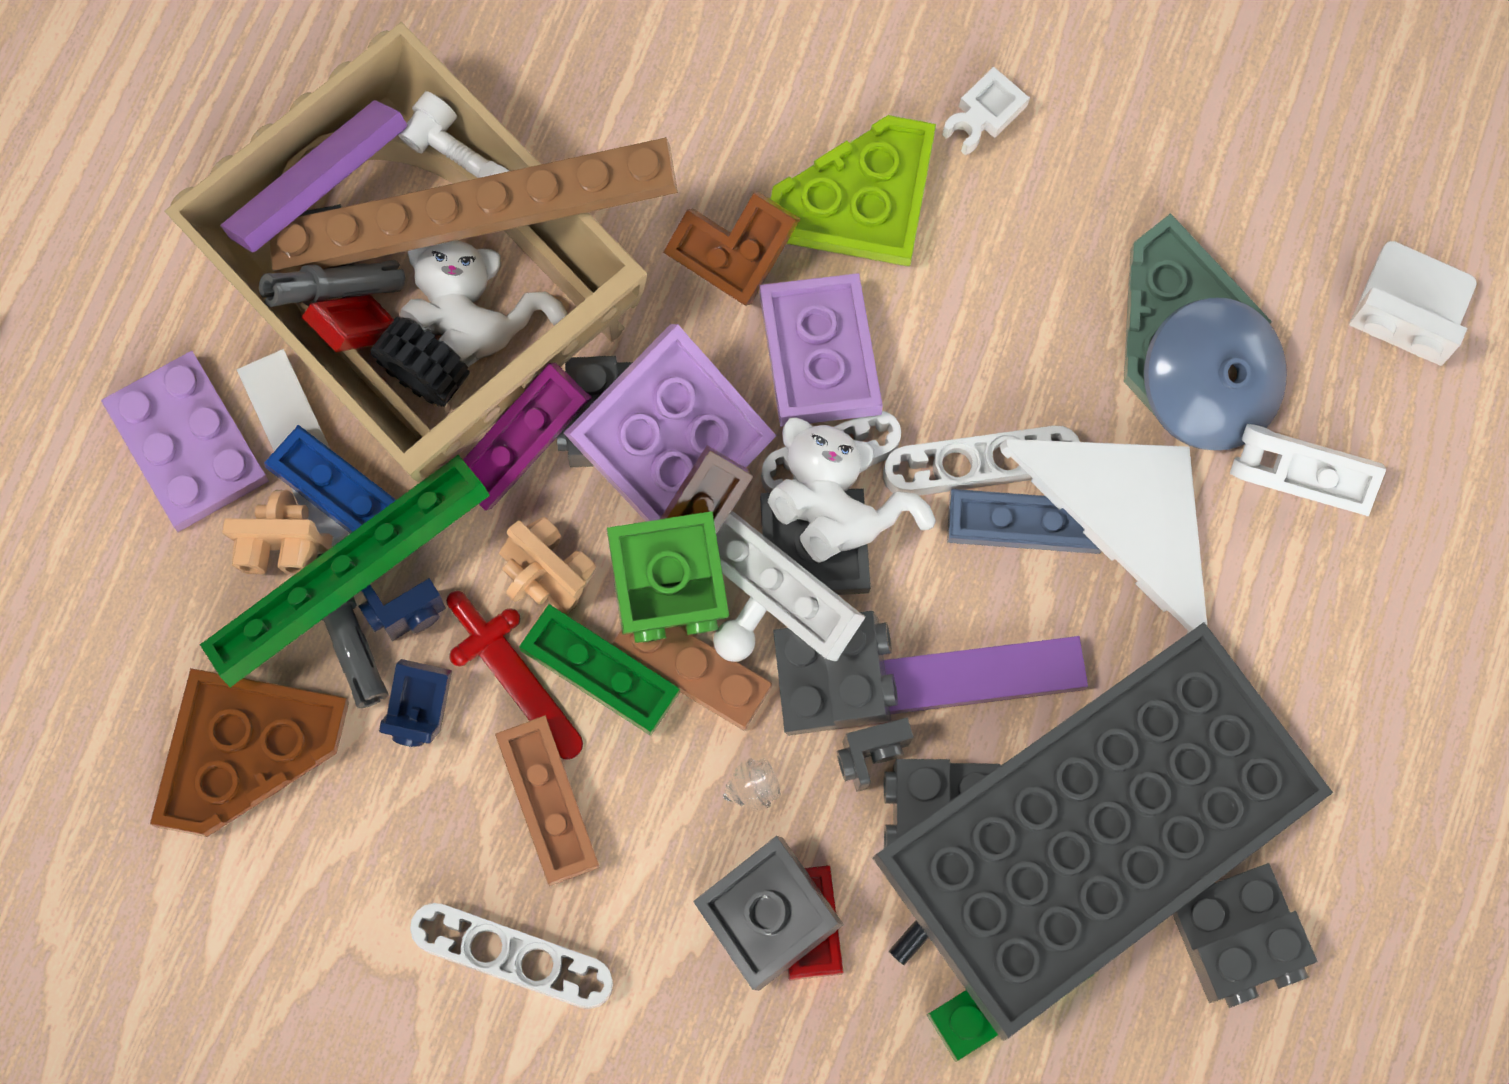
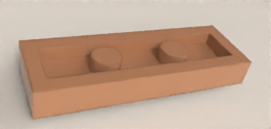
M678 626L665 628V639L635 643L633 633L622 635V630L619 632L612 643L613 646L680 688V693L743 731L746 730L772 688V683L738 662L723 659L716 652L715 648L693 635H687V632Z
M546 716L495 733L549 887L600 868Z

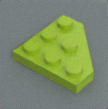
M887 115L871 125V130L850 143L848 141L843 142L814 160L813 166L793 178L789 176L774 185L770 199L800 218L798 225L786 244L910 267L936 124Z

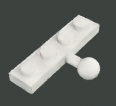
M731 511L716 534L722 574L747 593L750 598L736 620L726 621L718 627L719 630H716L713 638L716 652L727 661L737 662L746 659L755 647L753 631L765 612L768 611L824 658L837 661L865 619V616L735 512Z

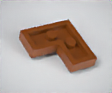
M760 192L753 193L731 233L695 209H687L663 253L741 304L747 306L753 302L760 290V285L767 278L798 225L800 218Z

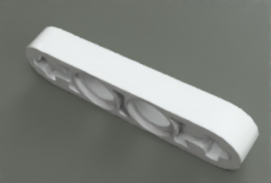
M1047 426L903 446L889 454L883 469V480L886 487L892 493L907 492L916 493L919 496L950 492L951 489L964 490L1029 481L1033 478L1020 465L1012 470H1004L995 464L993 451L1000 447L1002 442L1006 439L1080 441L1078 436L1069 428L1064 426ZM951 453L965 455L971 464V470L962 477L949 475L942 465L943 458ZM927 457H934L933 473L936 480L929 479L930 470L916 472L913 482H905L903 475H894V472L898 471L901 461H908L910 469L926 468L928 463Z
M431 903L424 905L416 911L411 920V936L417 946L429 954L584 1009L600 1007L608 1000L612 993L613 980L609 969L604 963L590 956L444 904ZM438 914L444 915L443 923L445 926L460 933L463 921L472 924L462 938L461 954L451 952L457 943L455 940L444 936H438L434 944L428 943L429 934L422 929L424 921L434 922ZM483 932H493L501 939V953L491 962L485 963L476 960L471 951L474 938ZM534 950H544L550 954L553 960L551 973L548 977L539 981L530 980L522 971L523 959L529 952ZM568 958L573 960L568 971L580 976H585L589 968L597 970V980L604 984L602 991H592L588 999L581 998L579 996L580 987L566 980L563 982V991L552 989L561 975L562 959Z

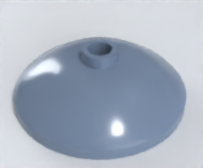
M1208 298L1180 307L1166 318L1157 329L1146 354L1144 382L1146 395L1154 415L1173 437L1194 448L1228 450L1244 445L1245 442L1241 439L1246 425L1254 424L1267 428L1282 404L1286 389V359L1276 332L1259 312L1236 300ZM1231 365L1237 370V377L1234 382L1228 376V370Z

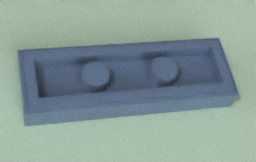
M951 489L947 543L1100 554L1102 552L1083 533L1085 529L1064 508L1059 510L1046 496Z

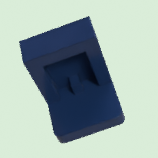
M430 578L385 605L382 604L372 586L368 585L362 590L367 601L358 605L373 631L376 632L384 627L392 641L410 630L412 633L424 631L439 619L438 613L446 609L439 592Z
M400 659L395 668L387 715L380 722L379 732L391 735L395 743L404 746L419 747L424 743H431L441 731L452 670Z

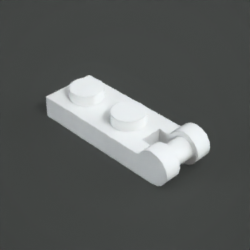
M1246 425L1241 439L1245 442L1241 457H1235L1230 470L1231 475L1247 482L1369 516L1386 472V468L1382 463L1278 434L1258 425ZM1265 450L1278 454L1273 468L1260 464Z

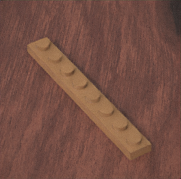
M667 137L297 217L269 240L272 268L275 273L298 272L302 266L315 264L325 269L678 193L671 147Z

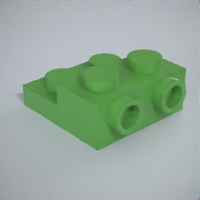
M712 511L607 527L622 635L633 633L635 643L665 639V628L686 625L687 635L719 630L717 620L728 618L729 611Z

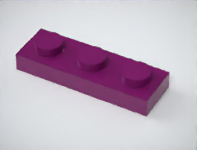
M556 362L549 363L463 459L490 494L489 497L479 503L485 511L492 509L592 399Z

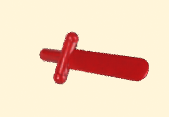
M452 591L449 593L446 599L447 606L470 635L460 642L458 646L451 649L449 653L450 662L455 666L461 667L479 655L529 721L546 716L560 758L567 760L579 755L583 747L581 735L504 637L519 625L521 619L519 612L513 608H507L501 614L499 613L489 622H486L463 592Z

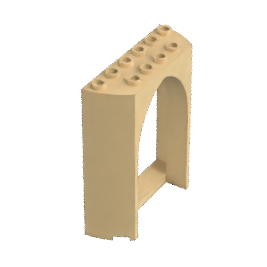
M400 22L392 30L382 31L371 40L367 49L353 61H346L338 65L330 74L329 80L313 93L307 92L298 97L291 105L290 111L274 124H266L259 128L252 136L250 143L234 156L228 155L219 160L212 168L211 174L195 187H188L180 191L172 200L171 206L164 212L415 481L420 483L457 456L497 422L549 363L556 362L561 367L601 332L611 342L619 337L625 327L618 320L630 307L634 308L638 305L646 284L647 272L588 212L504 230L577 307L432 430L417 417L355 349L335 352L302 318V315L309 306L299 302L268 307L264 303L267 297L262 298L260 295V279L264 274L275 273L272 268L270 241L265 243L256 252H251L231 240L221 227V224L374 100L399 111L407 123L415 113L412 107L423 93L428 91L442 99L457 115V118L446 132L475 151V153H478L488 161H493L509 171L541 165L442 62ZM398 135L368 159L400 162L432 172L452 184L477 178L432 146L428 145L421 154L406 145Z

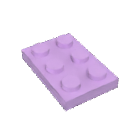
M859 273L760 285V301L780 427H784L789 418L796 417L808 423H818L882 415L883 404Z
M193 351L182 355L101 400L177 532L269 482Z

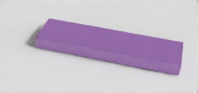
M376 100L372 101L223 222L221 227L231 240L251 252H256L406 129L407 123L399 111Z
M1080 636L884 660L886 675L893 674L895 677L898 695V705L890 706V714L1083 691L1088 687Z

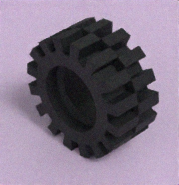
M395 317L371 348L372 357L377 359L376 362L381 367L387 369L386 372L391 377H396L402 386L410 388L418 397L423 396L427 402L435 403L438 407H445L469 376L468 366L460 361L461 357L456 352L448 349L449 346L443 341L439 342L434 338L435 335L428 330L425 332L419 324L411 323L407 318Z

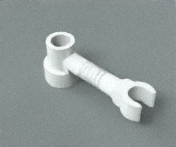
M425 91L412 107L415 113L407 122L408 126L405 127L406 129L398 134L400 139L416 152L422 154L430 145L452 161L454 160L455 163H458L459 166H462V168L477 178L509 171L493 161H488L448 134L446 131L455 121L457 115L442 99L428 91Z

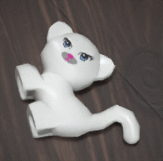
M456 240L407 251L410 264L415 268V284L428 297L430 303L423 299H411L401 309L400 317L407 318L411 323L419 324L425 332L428 330L434 335H442L438 341L446 343L449 346L448 349L456 352L461 357L460 361L466 363L468 367L479 359L491 356L506 347L511 338L527 325L534 311L541 309L554 326L568 315L562 302L546 291L524 293L515 308L507 316L500 312L475 305L473 302L479 299L486 289L487 281L497 274L501 266V255L492 249H475L470 244Z
M797 417L789 418L782 431L783 443L788 449L789 470L796 480L786 479L770 492L768 504L776 518L783 524L787 525L797 519L806 520L810 523L800 535V541L813 560L820 563L841 551L852 550L871 543L880 532L894 525L902 511H910L920 530H930L934 527L936 520L930 506L916 493L894 492L877 511L873 507L865 505L845 493L855 483L859 473L867 470L873 461L874 449L868 443L853 440L845 432L829 425L812 427L807 421Z

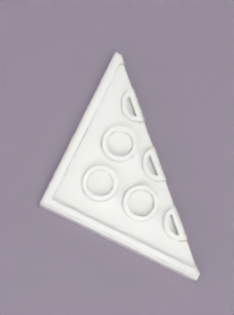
M1006 439L1000 444L1001 453L1007 459L1012 457L1033 478L1031 482L1059 510L1064 508L1085 529L1083 533L1111 561L1114 559L1118 561L1137 580L1135 584L1163 612L1168 611L1188 630L1187 634L1203 622L1207 625L1190 447Z

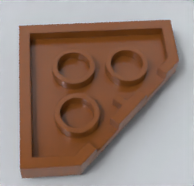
M190 668L150 824L157 828L203 837L210 836L337 754L349 701L343 697L245 678L229 687L218 673Z

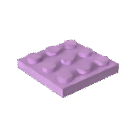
M670 324L564 432L568 439L645 522L661 518L707 445L746 468L776 437L775 433L678 324Z

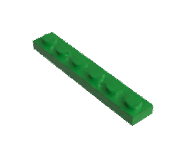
M459 455L455 456L200 644L201 648L221 679L229 687H232L489 497L490 494Z

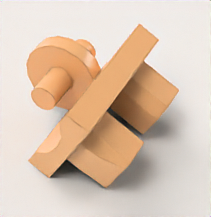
M275 490L269 496L267 505H257L255 508L256 519L225 518L222 534L234 541L232 566L246 574L266 573L270 550H280L277 567L285 573L295 575L316 559L318 551H328L331 548L333 536L329 533H319L317 531L315 523L312 520H307L309 516L308 507L306 505H296L294 495L288 490Z
M542 517L527 526L518 520L508 528L507 534L509 537L499 553L507 561L502 570L513 580L506 591V595L514 602H517L528 594L539 605L548 600L559 611L568 615L576 608L585 586L591 580L596 569L595 563L583 552L577 550L562 561L552 551L558 546L561 535L558 528L546 517Z

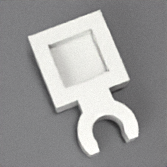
M993 67L960 99L959 108L965 113H956L949 117L945 123L942 135L947 139L956 130L966 131L970 137L963 142L961 152L964 155L970 154L977 148L983 130H986L992 137L996 138L1027 107L1030 97Z

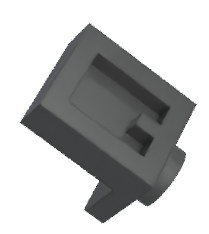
M908 717L846 733L842 742L844 749L837 750V758L844 781L853 780L856 792L866 790L871 783L864 758L871 756L873 764H877L904 755L902 748L909 746L914 738Z

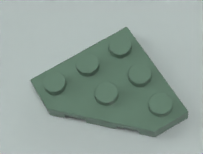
M1171 213L1137 239L1130 250L1124 383L1152 413L1144 382L1146 354L1157 329L1173 312L1197 300L1227 298L1252 307L1269 324L1272 322Z

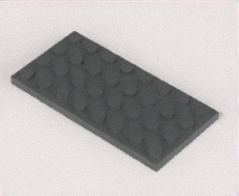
M1203 622L881 850L873 857V860L1002 1041H1004L1333 792L1205 622Z

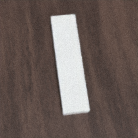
M284 349L236 369L274 451L297 425H300L330 448ZM292 489L298 505H306L309 509L307 520H312L315 523L319 533H329L333 536L332 546L350 534Z

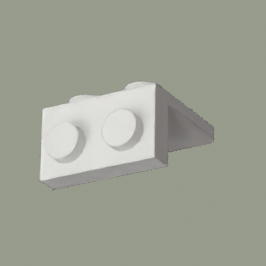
M1387 242L1380 251L1349 325L1413 353L1420 358L1442 366L1461 345L1467 328L1460 324L1476 288V279L1466 272L1398 242Z

